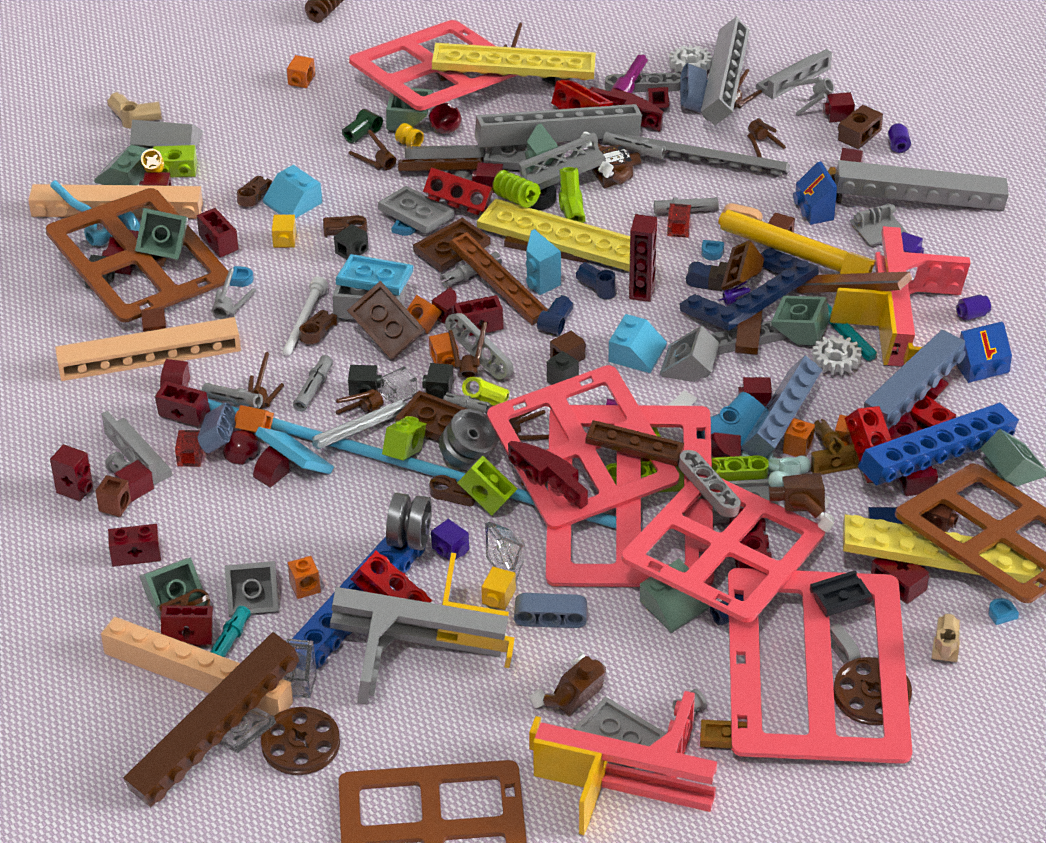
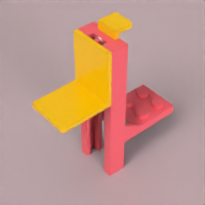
M883 226L881 235L884 256L880 255V252L875 253L876 273L906 272V270L918 267L914 280H911L901 290L895 291L838 288L830 315V322L878 326L883 365L903 366L922 348L913 346L915 330L910 294L927 292L961 295L971 263L970 257L904 252L901 228Z
M688 691L684 692L681 701L677 700L674 710L676 718L675 720H670L667 734L650 746L542 723L541 717L535 716L529 732V750H533L534 776L584 788L579 800V834L585 835L601 787L710 812L715 799L716 787L677 779V777L712 785L714 774L717 772V761L685 754L694 724L695 693ZM607 761H608V762L617 763V764L626 765V766H630V767H635V768H639V769H644V770H648V771H653V772H655V773H650V772L641 771V770H637V769H632V768H628V767H624V766H619V765H615V764H610V763H607Z

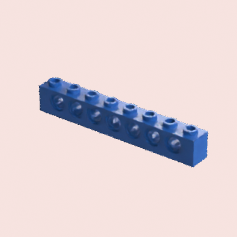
M999 402L865 449L858 468L876 486L886 482L889 483L899 477L908 476L919 470H925L938 463L942 464L946 460L958 458L968 452H975L999 429L1013 436L1019 419Z
M385 536L340 587L363 591L350 579L376 550L381 555L387 557L390 563L399 571L404 573L410 569L411 564L417 557L422 556L425 548L424 550L409 549L407 541L402 547L388 546ZM334 593L288 642L295 648L299 658L296 667L311 675L324 665L328 656L339 648L345 637L352 634L350 631L330 628Z

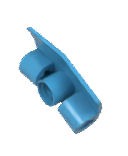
M741 392L728 406L723 407L719 414L710 417L711 434L716 432L741 435L742 446L765 407L750 394ZM705 430L697 431V439H705Z

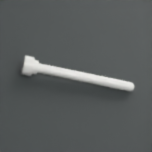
M314 277L309 285L310 295L283 349L285 356L291 355L299 338V327L307 322L318 297L324 295L328 288V282L322 277Z

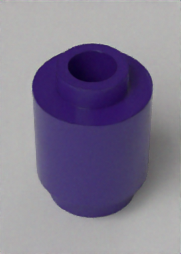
M893 124L888 131L891 149L894 152L903 153L911 146L908 129L903 124Z
M981 294L959 299L956 305V312L964 321L983 317L991 312V302L988 296H982Z

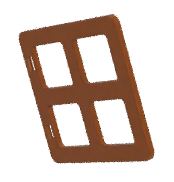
M154 188L133 193L52 222L46 226V235L115 318L124 323L142 317L140 309L142 305L149 304L150 306L143 310L166 308L224 285L229 272L188 224L183 246H186L209 274L177 285L153 259L155 255L135 251L137 239L117 216L147 205L156 211L179 215L161 193ZM100 223L124 251L91 262L67 234ZM135 264L158 289L159 293L131 304H126L102 275ZM206 281L207 285L202 286L200 288L198 287L197 284Z
M975 463L969 464L897 507L895 516L898 520L1020 602L1032 603L1046 593V552L1016 533V531L1034 520H1039L1046 525V507L983 466ZM975 482H980L1018 506L1019 509L1005 518L997 520L957 493ZM939 504H945L984 531L965 543H961L920 515ZM997 543H1004L1044 571L1026 583H1020L981 557L980 554ZM1037 582H1039V583H1041V584L1044 585V586H1042L1041 588H1039V587H1038L1037 585H1035V584H1036Z
M512 760L349 771L341 774L339 777L341 843H444L447 840L498 836L504 837L506 843H527L519 766ZM498 780L500 782L502 815L445 820L441 817L439 792L441 784ZM402 786L420 787L421 821L369 826L361 824L359 798L361 790ZM514 787L515 797H506L505 788Z

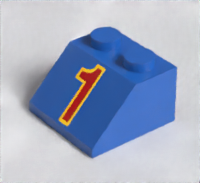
M822 161L817 162L796 182V191L793 193L795 204H798L802 216L806 217L810 225L832 221L835 216L837 185Z
M1002 321L961 331L960 338L965 340V357L956 366L968 383L1010 372L1012 353L1005 325Z

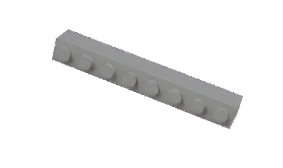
M737 16L719 29L701 108L703 117L714 126L730 115L734 109L750 31Z
M632 104L476 115L475 138L479 147L484 148L527 145V141L537 124H542L555 142H572L579 139L583 132L595 133L597 139H603L606 132L625 136V134L640 136L642 114L638 106Z
M843 160L838 161L835 173L837 193L1001 211H1004L1009 196L1007 178Z

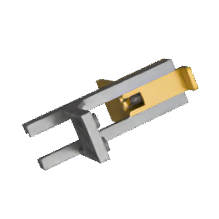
M451 553L442 605L341 587L335 588L330 628L369 635L357 703L367 705L369 696H374L381 653L395 639L500 657L501 652H506L504 667H510L515 637L505 636L509 612L448 601L456 553Z

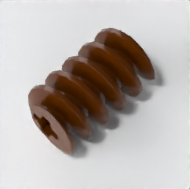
M308 0L305 3V12L310 20L320 23L344 0Z

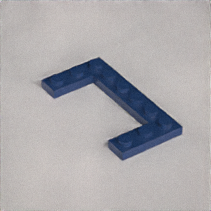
M768 248L761 253L764 257L762 267L777 272L779 275L736 300V302L728 307L694 294L679 303L680 311L730 331L738 323L752 317L818 275L819 268L808 261H803L792 255Z

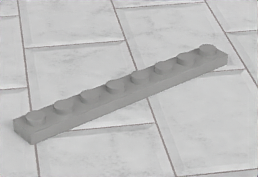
M625 134V137L640 141L645 139L649 143L665 146L666 152L669 153L668 156L681 158V155L689 156V160L700 162L701 158L708 159L709 163L721 165V162L729 163V166L741 169L742 166H748L751 171L762 172V169L770 170V174L779 176L789 172L790 165L784 161Z

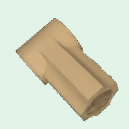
M118 92L111 94L107 100L108 106L121 118L122 125L125 128L132 127V120L154 121L162 119L159 101L137 104L136 102L129 101L123 94Z
M952 614L938 617L931 659L957 662L960 620Z

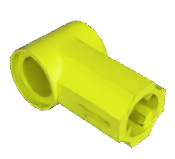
M480 377L467 378L462 384L463 393L471 396L470 398L489 402L493 406L508 401L510 390L487 382ZM473 381L479 384V391L476 394L470 391V384Z

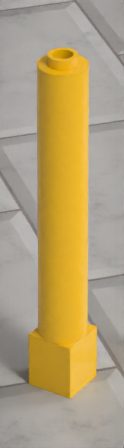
M729 209L726 212H722L718 220V224L721 225L720 229L838 271L840 274L872 273L876 260L847 252Z

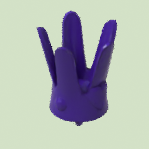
M747 281L732 289L722 290L723 298L718 299V301L724 300L726 307L736 302L738 299L735 298L751 291L750 288L746 287L737 289Z

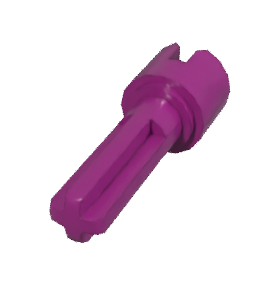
M644 54L637 55L624 77H619L612 89L616 88L631 94L635 90L634 82L648 62Z

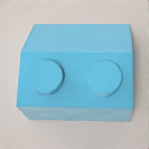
M292 165L277 173L263 198V203L280 215L295 214L296 219L322 204L321 183L295 165Z
M535 229L531 230L526 250V283L530 289L542 295L561 285V251Z
M625 314L609 340L608 362L651 373L665 350L667 342L647 319Z

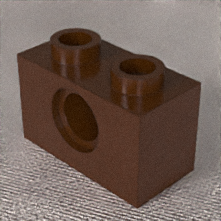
M861 105L839 123L838 141L859 150L882 130L883 113Z

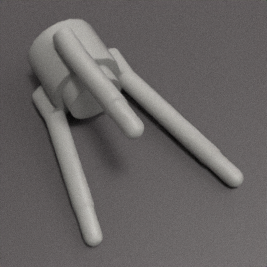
M819 76L814 79L783 84V87L786 88L815 83L813 86L814 94L809 97L812 101L797 111L796 115L805 112L814 104L826 98L827 95L834 92V84L831 79H822Z
M233 268L229 269L222 292L217 290L214 306L211 310L212 314L219 319H226L228 315L234 316L236 311L256 292L255 288L251 289L233 307L232 300L225 296L232 278Z

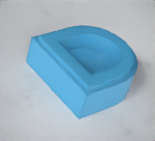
M397 219L391 231L398 235L408 236L415 233L416 229Z
M703 240L701 248L703 258L714 261L723 256L724 242Z
M233 267L234 271L230 286L245 287L253 282V271L250 268Z
M994 599L989 605L988 614L995 625L1016 620L1019 617L1018 610L1007 599Z

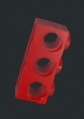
M571 79L556 81L551 104L557 106L558 109L613 106L612 101Z
M431 167L423 192L428 195V199L437 202L442 199L448 201V206L457 209L463 206L468 208L467 212L479 215L480 212L484 213L488 208L493 189L492 187ZM436 181H442L443 183L440 191L433 190V184ZM457 187L462 188V196L454 198L453 190ZM476 194H481L483 201L478 205L473 204V197Z
M926 395L922 400H918L910 411L912 420L917 422L918 431L956 418L955 413Z
M880 406L858 408L844 418L859 461H861L865 449L892 440ZM864 474V476H865V478H866V481H867V484H868V483H873V482Z
M377 550L350 579L364 592L428 603L432 601L424 590L418 588L408 579L405 573L399 571L390 563L387 557L381 555Z

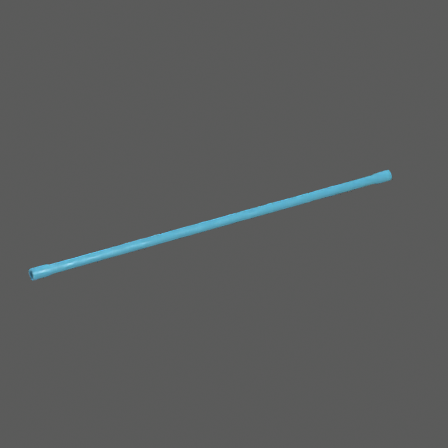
M208 398L210 411L223 404ZM232 406L236 413L239 410V408ZM273 418L271 425L272 430L312 441L313 436L323 433ZM346 438L328 445L431 476L446 475L450 478H455L456 482L466 474L412 457L404 461L382 455L383 449ZM517 488L510 497L514 500L535 505L528 491ZM600 513L584 519L616 529V516Z

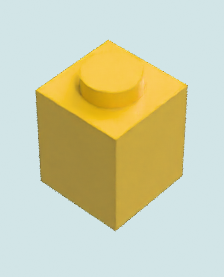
M295 214L273 215V248H295L297 232Z
M492 566L481 587L482 604L506 610L516 591V573Z

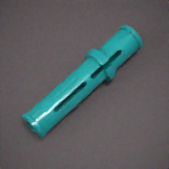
M238 606L231 619L225 622L223 632L211 649V653L222 657L226 656L236 638H239L243 633V626L251 616V611L247 607Z

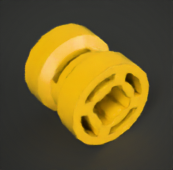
M403 123L397 128L395 139L401 144H406L407 147L421 146L424 134L418 129H413L411 125Z
M148 149L143 152L141 162L145 171L162 172L164 161L159 151Z

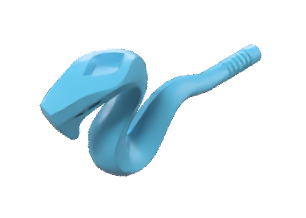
M56 180L50 184V187L71 207L81 212L91 209L89 205L76 200ZM131 211L117 216L129 230L139 231L140 223ZM97 224L84 229L87 241L93 246L106 244L112 236L104 226L102 230H98Z

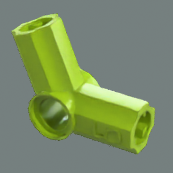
M563 167L559 169L560 209L564 211L567 219L584 223L585 213L583 210L582 193L579 190L578 168Z

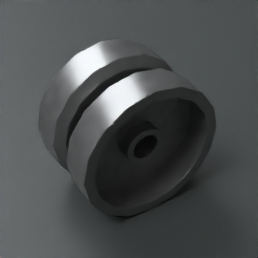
M465 409L456 413L449 425L446 426L439 438V448L443 457L450 464L459 469L469 470L482 456L486 459L495 449L499 438L491 426L487 415L477 410Z
M394 493L389 505L386 523V542L388 546L402 547L407 541L409 549L424 550L429 537L432 519L431 497L416 496L411 501L409 494Z

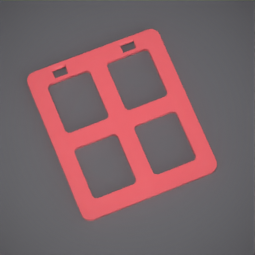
M449 20L349 56V63L415 110L420 111L517 76L515 74L499 75L498 73H487L476 78H469L458 71L448 70L442 72L432 69L433 53L421 46L420 43L451 33L469 45L495 46L456 20ZM400 50H405L422 63L394 73H387L371 61ZM437 72L455 85L427 96H420L403 83Z
M606 365L497 404L490 407L487 411V418L508 455V443L510 441L520 442L509 419L544 406L549 407L566 435L568 442L547 449V451L566 461L578 458L598 491V495L588 498V504L582 509L575 504L558 508L544 484L540 486L535 480H530L519 466H514L545 524L550 529L557 530L670 488L679 482V473L674 465L650 460L657 471L656 473L628 484L617 486L596 451L602 447L585 443L587 433L577 419L567 398L599 386H606L626 418L625 421L615 424V426L656 436L614 366ZM590 378L592 379V383L581 386L579 383ZM525 402L526 407L514 410L513 406Z
M702 474L697 475V476L703 477V478H707V477H708V476L702 475ZM722 479L740 499V506L744 507V509L723 532H716L683 516L687 509L701 496V492L689 481L624 549L621 559L626 565L742 622H752L824 539L825 531L820 529L817 523L792 511H786L785 508ZM710 489L713 492H721L717 489ZM761 518L772 520L802 535L781 560L770 558L740 543ZM669 529H675L709 546L687 572L678 571L646 555ZM726 557L735 558L767 574L766 578L745 601H740L704 583ZM652 565L660 569L661 571L658 572L656 570L649 568L648 566ZM719 598V599H721V600H723V601L729 603V605L727 606V605H725V604H723V603L717 601L716 599Z

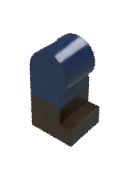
M698 261L692 262L688 267L685 278L687 284L694 288L722 291L721 287L728 262H720L719 266L705 265Z

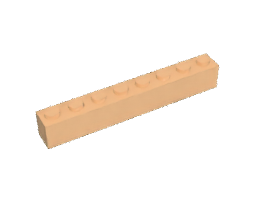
M50 184L32 185L28 199L31 217H69L81 212L71 207L50 187ZM62 185L76 200L89 205L91 208L148 188L158 190L180 216L188 217V219H197L196 215L201 214L203 205L201 186ZM147 205L131 212L136 218H142L143 208L154 209Z
M235 317L56 346L55 350L61 381L161 365L164 364L166 359L185 361L239 352L241 348Z
M115 616L101 633L104 654L210 693L240 664ZM281 679L277 687L269 691L260 700L258 706L252 710L273 717L279 712L289 709L293 703L291 682Z

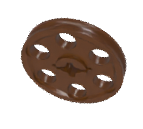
M862 657L849 661L840 668L835 677L833 690L837 706L846 716L857 722L867 725H883L882 714L875 710L878 707H882L878 658ZM858 668H866L870 673L862 675L856 670ZM906 675L908 703L910 705L912 696V686L908 676ZM848 682L854 687L852 689H844L840 684ZM859 702L863 705V708L854 709L850 706V703Z
M312 707L289 708L274 715L265 724L261 733L262 753L269 765L280 772L291 775L314 773L329 765L336 757L340 748L339 729L334 719L324 711ZM298 717H303L307 719L302 724H296L293 722V720ZM325 725L329 727V730L318 732L316 728ZM275 729L284 730V733L278 736L271 734ZM320 746L330 747V750L327 752L317 751V748ZM275 749H282L285 751L284 754L280 756H274L271 754V752ZM300 757L308 759L305 764H296L294 762Z

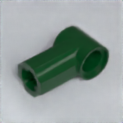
M362 109L357 114L356 120L342 129V135L347 142L352 144L367 134L368 130L377 133L383 125V118L367 109Z

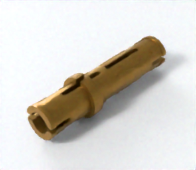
M821 419V423L819 420H816L814 422V431L824 441L822 444L833 454H837L836 450L839 454L843 452L845 445L839 439L841 438L840 435L832 430L824 419Z

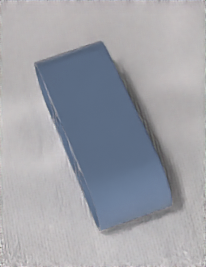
M686 63L680 75V104L701 113L707 86V72L705 69Z
M227 402L205 415L198 435V442L206 453H211L230 441L235 426L236 413Z
M521 593L515 598L514 622L520 626L580 628L586 624L587 599L581 595Z

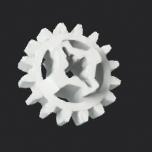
M689 45V48L686 46H681V49L675 48V52H670V68L675 69L676 73L682 72L684 65L689 63L705 69L707 72V69H710L712 64L711 52H706V48L701 49L700 46L692 48V45Z
M830 335V339L822 337V342L816 341L815 346H813L812 361L818 367H823L822 372L824 373L828 370L831 371V375H834L835 372L843 375L844 371L852 373V368L858 369V364H861V348L858 347L857 342L851 343L850 337L845 340L842 335L838 338Z

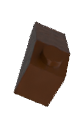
M751 240L732 248L721 287L723 291L739 285L761 272L764 257Z

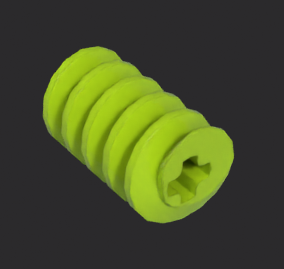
M501 170L497 173L493 182V190L497 196L525 208L533 206L540 196L541 191L538 184L506 170Z

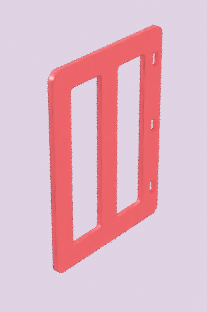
M570 405L582 427H590L592 420L611 425L626 420L618 405ZM638 405L651 427L682 428L683 451H696L712 467L710 410L707 407ZM551 409L549 415V449L568 442ZM705 430V439H697V431ZM617 451V486L641 479V457ZM572 459L567 460L572 465ZM684 474V486H685L690 480H689V479L687 478V476ZM548 483V492L558 508L571 505L563 493L558 489H553ZM641 498L616 507V562L613 564L572 563L571 525L557 530L547 527V583L551 586L640 587V583L650 576L626 565L621 558L624 549L641 533ZM697 499L687 509L684 516L713 530V506L707 499ZM685 535L684 564L690 569L699 559V552H705L709 546ZM649 565V566H648L649 568H651V569H653V570L660 571V569H658V568H656V567H654V566H652V565ZM714 572L704 582L709 586L713 584Z
M734 568L728 573V595L735 598V594H743V601L747 600L766 578L767 574L750 568ZM795 571L778 591L779 593H798L802 595L809 728L807 735L763 732L758 616L752 622H742L729 615L732 751L736 755L743 757L901 764L911 760L912 740L899 581L896 577L887 574L857 573L858 578L862 579L874 599L883 738L841 737L836 734L829 616L826 617L815 600L814 594L809 590L812 583L844 573ZM736 655L745 656V664H736ZM738 719H747V728H738Z

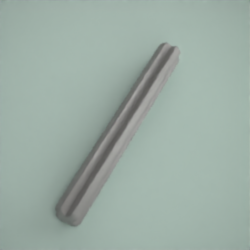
M403 400L396 401L315 435L312 438V445L316 449H321L392 419L402 411L407 403Z

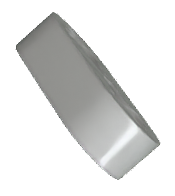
M839 623L830 626L831 648L845 665L849 661L861 658L858 646L844 627Z

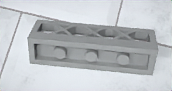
M825 49L817 54L814 53L757 83L756 89H761L762 93L771 99H775L797 87L784 88L783 84L809 80L831 69L832 52Z
M592 133L518 164L521 178L538 184L540 190L560 182L559 169L563 167L578 168V172L581 174L600 166L603 161L606 162V159L599 150L597 135ZM592 142L591 148L582 149L586 143ZM574 150L569 157H563L567 151ZM549 158H555L551 164L544 165ZM532 165L536 166L532 172L526 174L525 168Z
M108 411L101 413L105 435L131 463L139 460L152 472L154 485L172 476L171 468L125 418L117 421Z

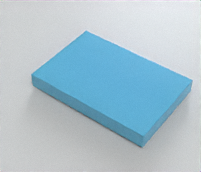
M350 254L336 277V285L370 290L381 281L393 295L399 296L413 273V265Z
M258 427L255 433L257 437L303 469L331 474L334 468L333 465L287 433Z

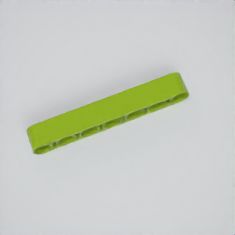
M763 456L711 458L712 469L720 478L726 481L768 479L769 462ZM641 461V478L657 472L651 461ZM611 463L606 466V469L617 485V463ZM675 466L679 473V482L675 486L656 493L679 492L684 487V473L678 466Z

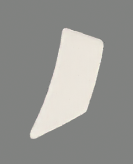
M682 391L678 397L666 406H691L698 398L687 391Z

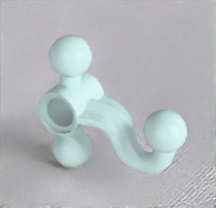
M745 451L741 454V456H750ZM771 452L765 457L769 462L768 483L771 487H781L782 477L807 473L811 467L810 460L806 456L775 458Z

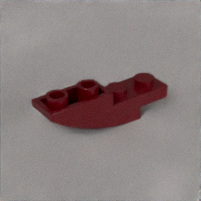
M595 87L589 89L612 101L613 106L636 104L642 114L641 126L657 131L662 130L664 112L651 102L613 88L611 91Z
M510 441L508 443V458L514 466H519L530 480H535L540 486L548 481L553 489H558L564 494L569 503L575 504L580 509L588 504V490L579 483L578 469L540 447L517 441Z

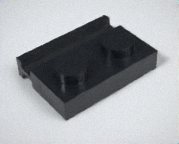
M856 570L810 584L809 591L814 594L816 602L826 617L869 604L872 601L871 593L862 579L858 578Z

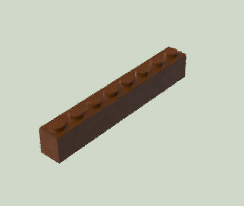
M272 632L123 777L128 789L150 808L156 802H160L175 783L182 781L186 773L194 765L200 763L205 754L213 746L218 745L231 728L236 727L241 722L244 715L251 709L256 708L260 700L269 691L274 690L287 673L292 672L296 668L299 658L295 648Z

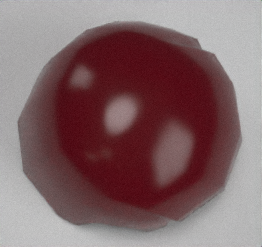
M449 103L437 105L429 113L432 127L441 134L453 133L462 122L461 113L458 108L451 107Z
M234 431L230 441L223 447V455L231 463L242 465L249 457L255 459L256 454L260 450L259 440L257 436L249 431Z

